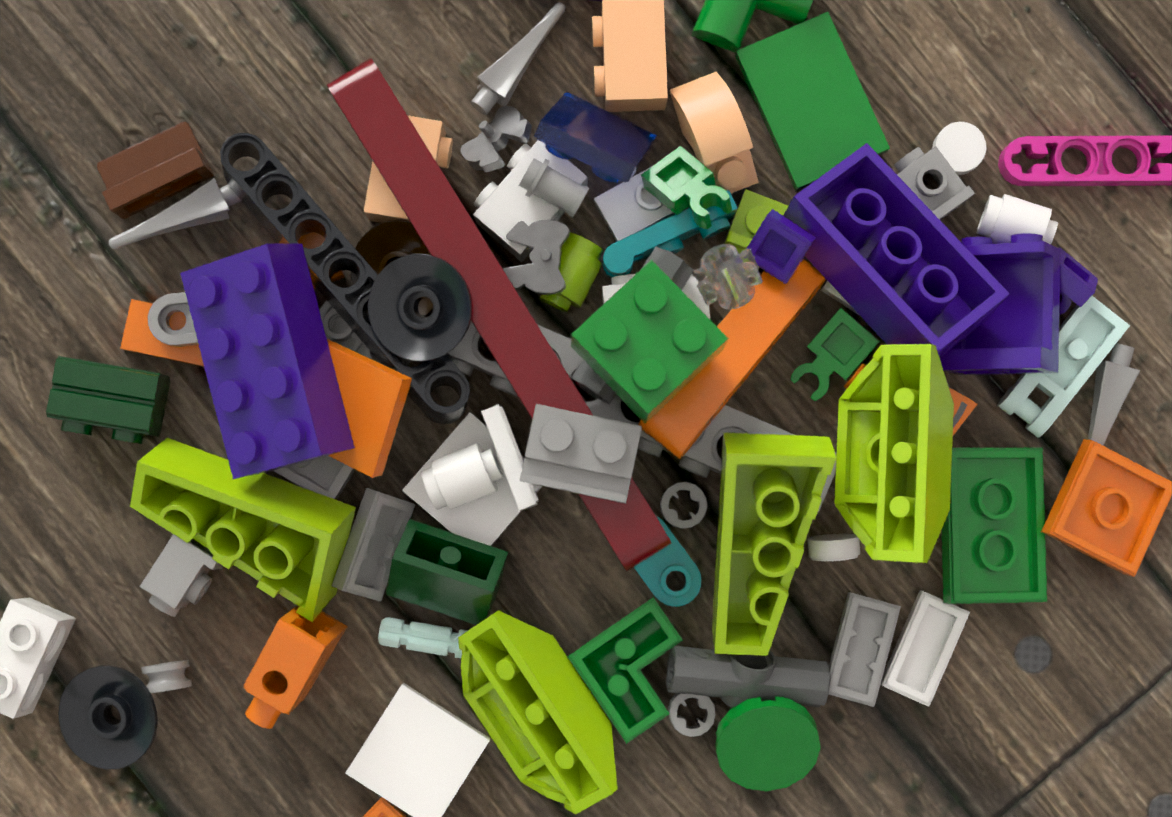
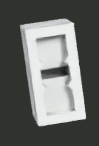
M32 598L10 600L0 621L1 714L15 719L33 713L76 618Z

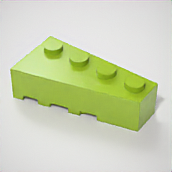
M723 433L712 615L715 654L768 656L789 596L788 589L795 569L800 565L804 553V543L812 520L816 518L822 501L821 494L828 475H831L837 458L830 437Z
M168 437L137 461L130 503L131 508L188 543L194 539L208 548L213 554L212 559L227 569L234 565L259 581L256 587L271 597L275 598L280 594L299 606L296 613L310 622L315 620L337 593V588L332 587V583L350 535L356 509L352 505L265 473L233 479L227 459Z

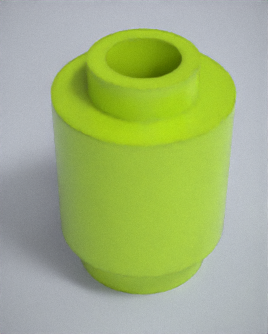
M570 232L569 237L561 247V265L559 268L566 288L556 294H542L540 300L563 312H567L570 305L581 308L602 266L599 259L603 249L590 240Z

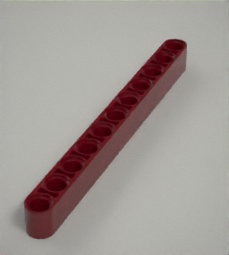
M372 58L327 84L326 86L430 255L447 261L463 276L472 299L471 321L532 420L536 404L593 416ZM632 477L626 504L579 494L626 572L672 544Z

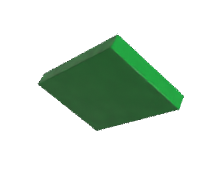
M829 12L735 52L734 56L795 192L813 183L866 143L878 155H882L890 149Z
M952 448L950 511L942 527L943 603L1047 602L1045 534L1041 532L1045 524L1043 448Z

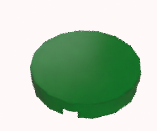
M775 696L776 701H762L761 697L747 699L731 708L718 724L715 743L719 766L727 777L746 789L760 791L787 788L803 779L815 766L821 749L815 720L804 706L789 698Z

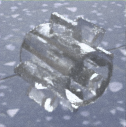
M730 244L718 245L708 250L701 258V268L693 272L698 282L697 288L705 304L709 305L717 300L724 309H737L746 305L754 297V286L763 282L758 271L759 267L751 250L748 248L738 253L736 247Z

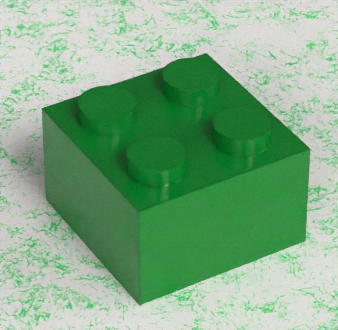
M650 260L571 334V347L646 424L723 351L729 338Z

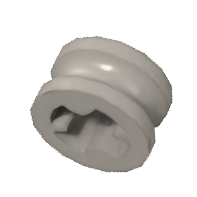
M688 482L676 483L669 487L662 495L660 510L665 521L671 526L690 528L700 523L704 518L707 510V501L702 490L696 485ZM683 490L689 492V500L698 504L696 514L689 512L690 519L684 521L678 519L676 510L669 509L670 498H679L676 492Z
M189 660L141 667L142 674H146L149 678V683L146 687L150 693L192 686V680L185 676L186 668L190 667Z
M675 693L669 702V719L673 727L682 735L689 737L700 736L707 732L714 723L716 716L715 706L709 696ZM687 698H697V705L702 709H706L703 720L696 718L699 723L696 726H687L685 718L677 715L680 703L685 707L687 706L684 701Z

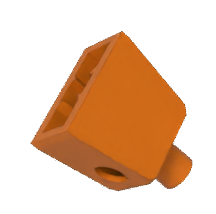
M299 606L294 607L281 617L244 683L243 688L246 692L254 696L245 712L246 717L260 727L272 729L281 712L289 715L309 693L348 627L347 625L323 611L313 622H310L296 613Z

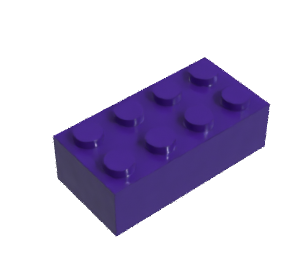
M867 143L797 193L783 215L817 237L805 257L887 345L933 344L936 345L939 358H941L987 321L1010 294Z
M302 243L264 244L181 272L233 479L270 472L354 449L348 419Z

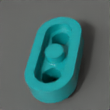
M657 517L672 544L633 568L660 602L672 607L683 606L690 603L698 595L701 588V574L696 564L665 522ZM672 571H680L685 577V585L678 591H672L666 585V577Z

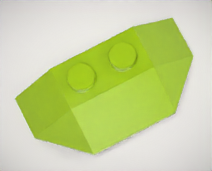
M933 344L880 345L873 354V359L861 370L839 399L834 505L854 534L865 545V550L872 560L928 563L950 511L954 403L936 345Z
M498 610L458 637L459 649L462 651L461 676L463 696L521 783L549 799L563 803L564 808L575 815L612 795L618 789L612 724L553 635Z

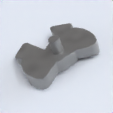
M502 106L496 112L492 123L489 124L487 121H482L479 124V129L482 132L478 137L461 146V154L475 170L490 172L505 166V163L497 151L506 147L509 138L524 144L528 143L532 125L527 119H524L516 108Z
M539 220L531 223L528 227L524 221H519L507 233V240L533 248L529 254L532 261L531 264L504 268V272L514 288L520 289L525 285L529 290L543 295L556 294L566 288L565 281L559 270L561 265V247L570 234V230L565 224L554 220Z

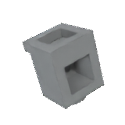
M936 146L926 154H924L920 147H917L894 164L899 171L897 175L939 220L943 219L975 194L969 185L965 186ZM930 173L939 185L937 189L932 190L925 187L922 181L924 174Z
M173 534L140 587L152 594L148 600L150 604L160 611L176 617L181 608L187 607L189 602L196 605L204 596L212 582V578L207 575L210 569H223L224 566L213 560V554L210 550L194 539L187 543Z

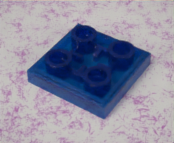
M566 92L541 119L534 137L545 143L546 150L552 155L567 160L576 158L592 166V172L598 177L609 182H619L621 180L626 183L630 181L650 152L657 135Z

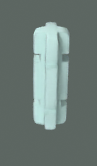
M387 617L381 621L378 642L383 646L399 648L400 645H406L407 650L447 656L448 653H455V658H461L462 651L459 649L458 637L468 630L460 629L459 633L452 632L450 627L414 621L408 625L404 624L402 619Z

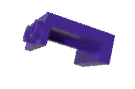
M1040 234L1011 235L1010 243L993 244V239L988 237L962 238L961 243L1010 294L987 321L940 358L943 371L957 375L1058 373L1061 249L1044 242L1043 236Z

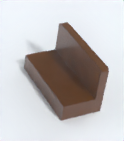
M181 122L97 164V169L107 190L102 192L110 211L123 220L214 176L197 138L187 122Z

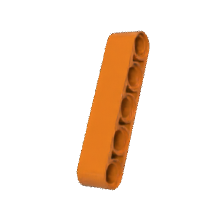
M805 259L802 260L787 284L764 270L717 326L729 338L723 351L646 424L640 420L638 425L642 426L641 430L681 459L808 305L826 278L815 266Z

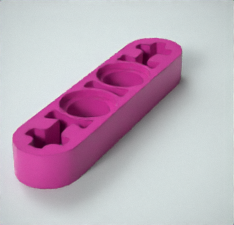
M1025 136L1015 139L1003 149L999 156L998 166L1003 178L1012 185L1172 186V164L1157 163L1149 168L1151 158H1163L1172 153V136ZM1047 148L1051 149L1048 164H1035L1027 170L1026 174L1022 173L1021 165L1012 163V158H1015L1021 152V149L1025 150V155L1029 159H1043L1048 154ZM1075 148L1083 152L1087 160V166L1082 174H1071L1064 169L1061 157L1065 149ZM1126 148L1134 153L1137 159V167L1132 174H1123L1115 169L1112 163V154L1115 149ZM1048 166H1049V170H1050V174H1051V175H1048V174L1046 173V171H1047V169H1048Z

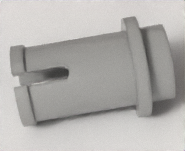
M534 158L519 186L527 190L525 194L527 197L530 198L533 193L568 213L573 218L589 188L580 185L549 167V160L545 159L542 163Z

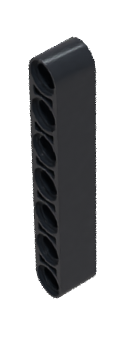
M237 133L228 137L221 147L220 159L224 177L229 187L278 244H298V239L309 232L318 233L325 238L322 245L317 248L308 249L303 247L312 284L381 364L412 378L408 396L426 417L439 424H451L459 420L465 413L470 394L469 383L464 374L447 355L424 361L415 367H409L402 364L398 360L397 355L382 345L372 327L364 320V316L368 312L369 294L378 274L261 139L249 133ZM249 156L259 161L249 171H240L233 167L235 161L241 157ZM277 194L288 196L292 200L286 208L274 210L265 205L269 197ZM347 270L357 275L358 281L351 287L341 288L331 282V277L339 271ZM439 386H449L458 393L459 400L452 406H440L433 401L431 392Z

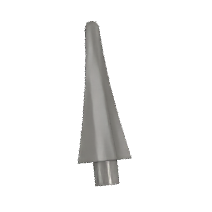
M563 3L555 4L526 36L477 77L480 82L477 89L480 91L471 101V105L478 112L487 115L496 102L501 107L507 106L536 52L565 12L566 7Z
M213 178L157 215L112 237L108 241L109 246L112 249H118L164 233L230 219L228 215L229 206L239 203L241 200L229 185L219 188L215 178Z
M1116 343L1112 349L1109 361H1102L1096 368L1088 440H1093L1103 446L1128 393L1141 371L1129 367L1135 349L1133 347Z

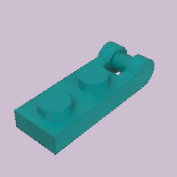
M727 190L732 206L730 213L727 214L716 206L706 209L709 212L712 224L709 229L699 227L693 220L691 209L688 208L678 215L675 214L608 246L604 252L602 264L606 276L611 279L615 276L630 274L633 264L649 257L656 246L676 254L685 248L682 243L683 240L698 233L701 234L704 240L728 229L731 226L728 219L733 218L737 211V206L730 191Z

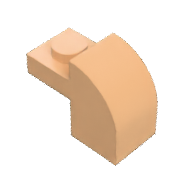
M717 71L670 89L682 134L693 148L696 159L714 173L716 186L734 193L759 183L750 152L753 144L746 123L731 90Z

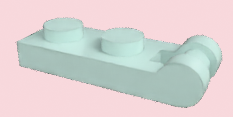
M1091 296L1082 307L1077 305L1059 327L1058 373L1022 374L1016 383L1003 395L997 406L1008 415L1013 413L1027 422L1025 428L1037 438L1041 437L1062 413L1130 325L1095 297ZM1035 387H1038L1049 396V399L1041 408L1028 398Z

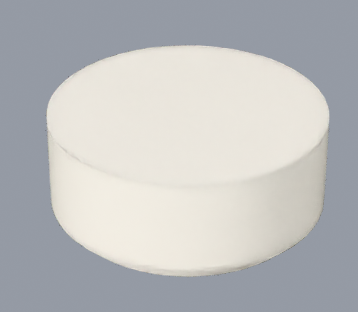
M955 122L944 127L936 136L932 147L933 149L936 146L957 175H964L974 170L982 162L986 153V141L982 132L976 126L967 122Z
M827 534L807 539L808 555L814 561L850 560L857 558L861 554L860 539L855 534Z

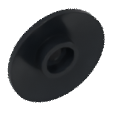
M412 254L394 260L379 273L369 294L368 315L376 337L390 352L407 360L428 361L446 355L462 341L471 322L472 299L466 281L454 266L436 256ZM424 297L429 298L433 303V312L427 318L422 316L418 309L419 302Z
M111 665L89 668L76 675L68 683L60 699L58 716L62 735L70 749L81 760L94 767L119 769L131 765L144 756L154 741L158 724L154 699L145 684L128 670ZM112 705L118 709L121 720L113 716L111 711Z

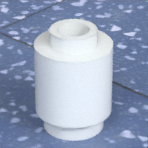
M1006 194L1002 198L990 195L983 210L977 234L992 238L993 244L1010 243L1011 235L1040 234L1043 236L1044 242L1051 244L1058 222L1050 220L1052 212L1050 208Z
M479 443L431 462V468L421 471L425 489L436 510L446 506L452 510L497 492L496 480L503 478L500 464L492 448L483 451Z

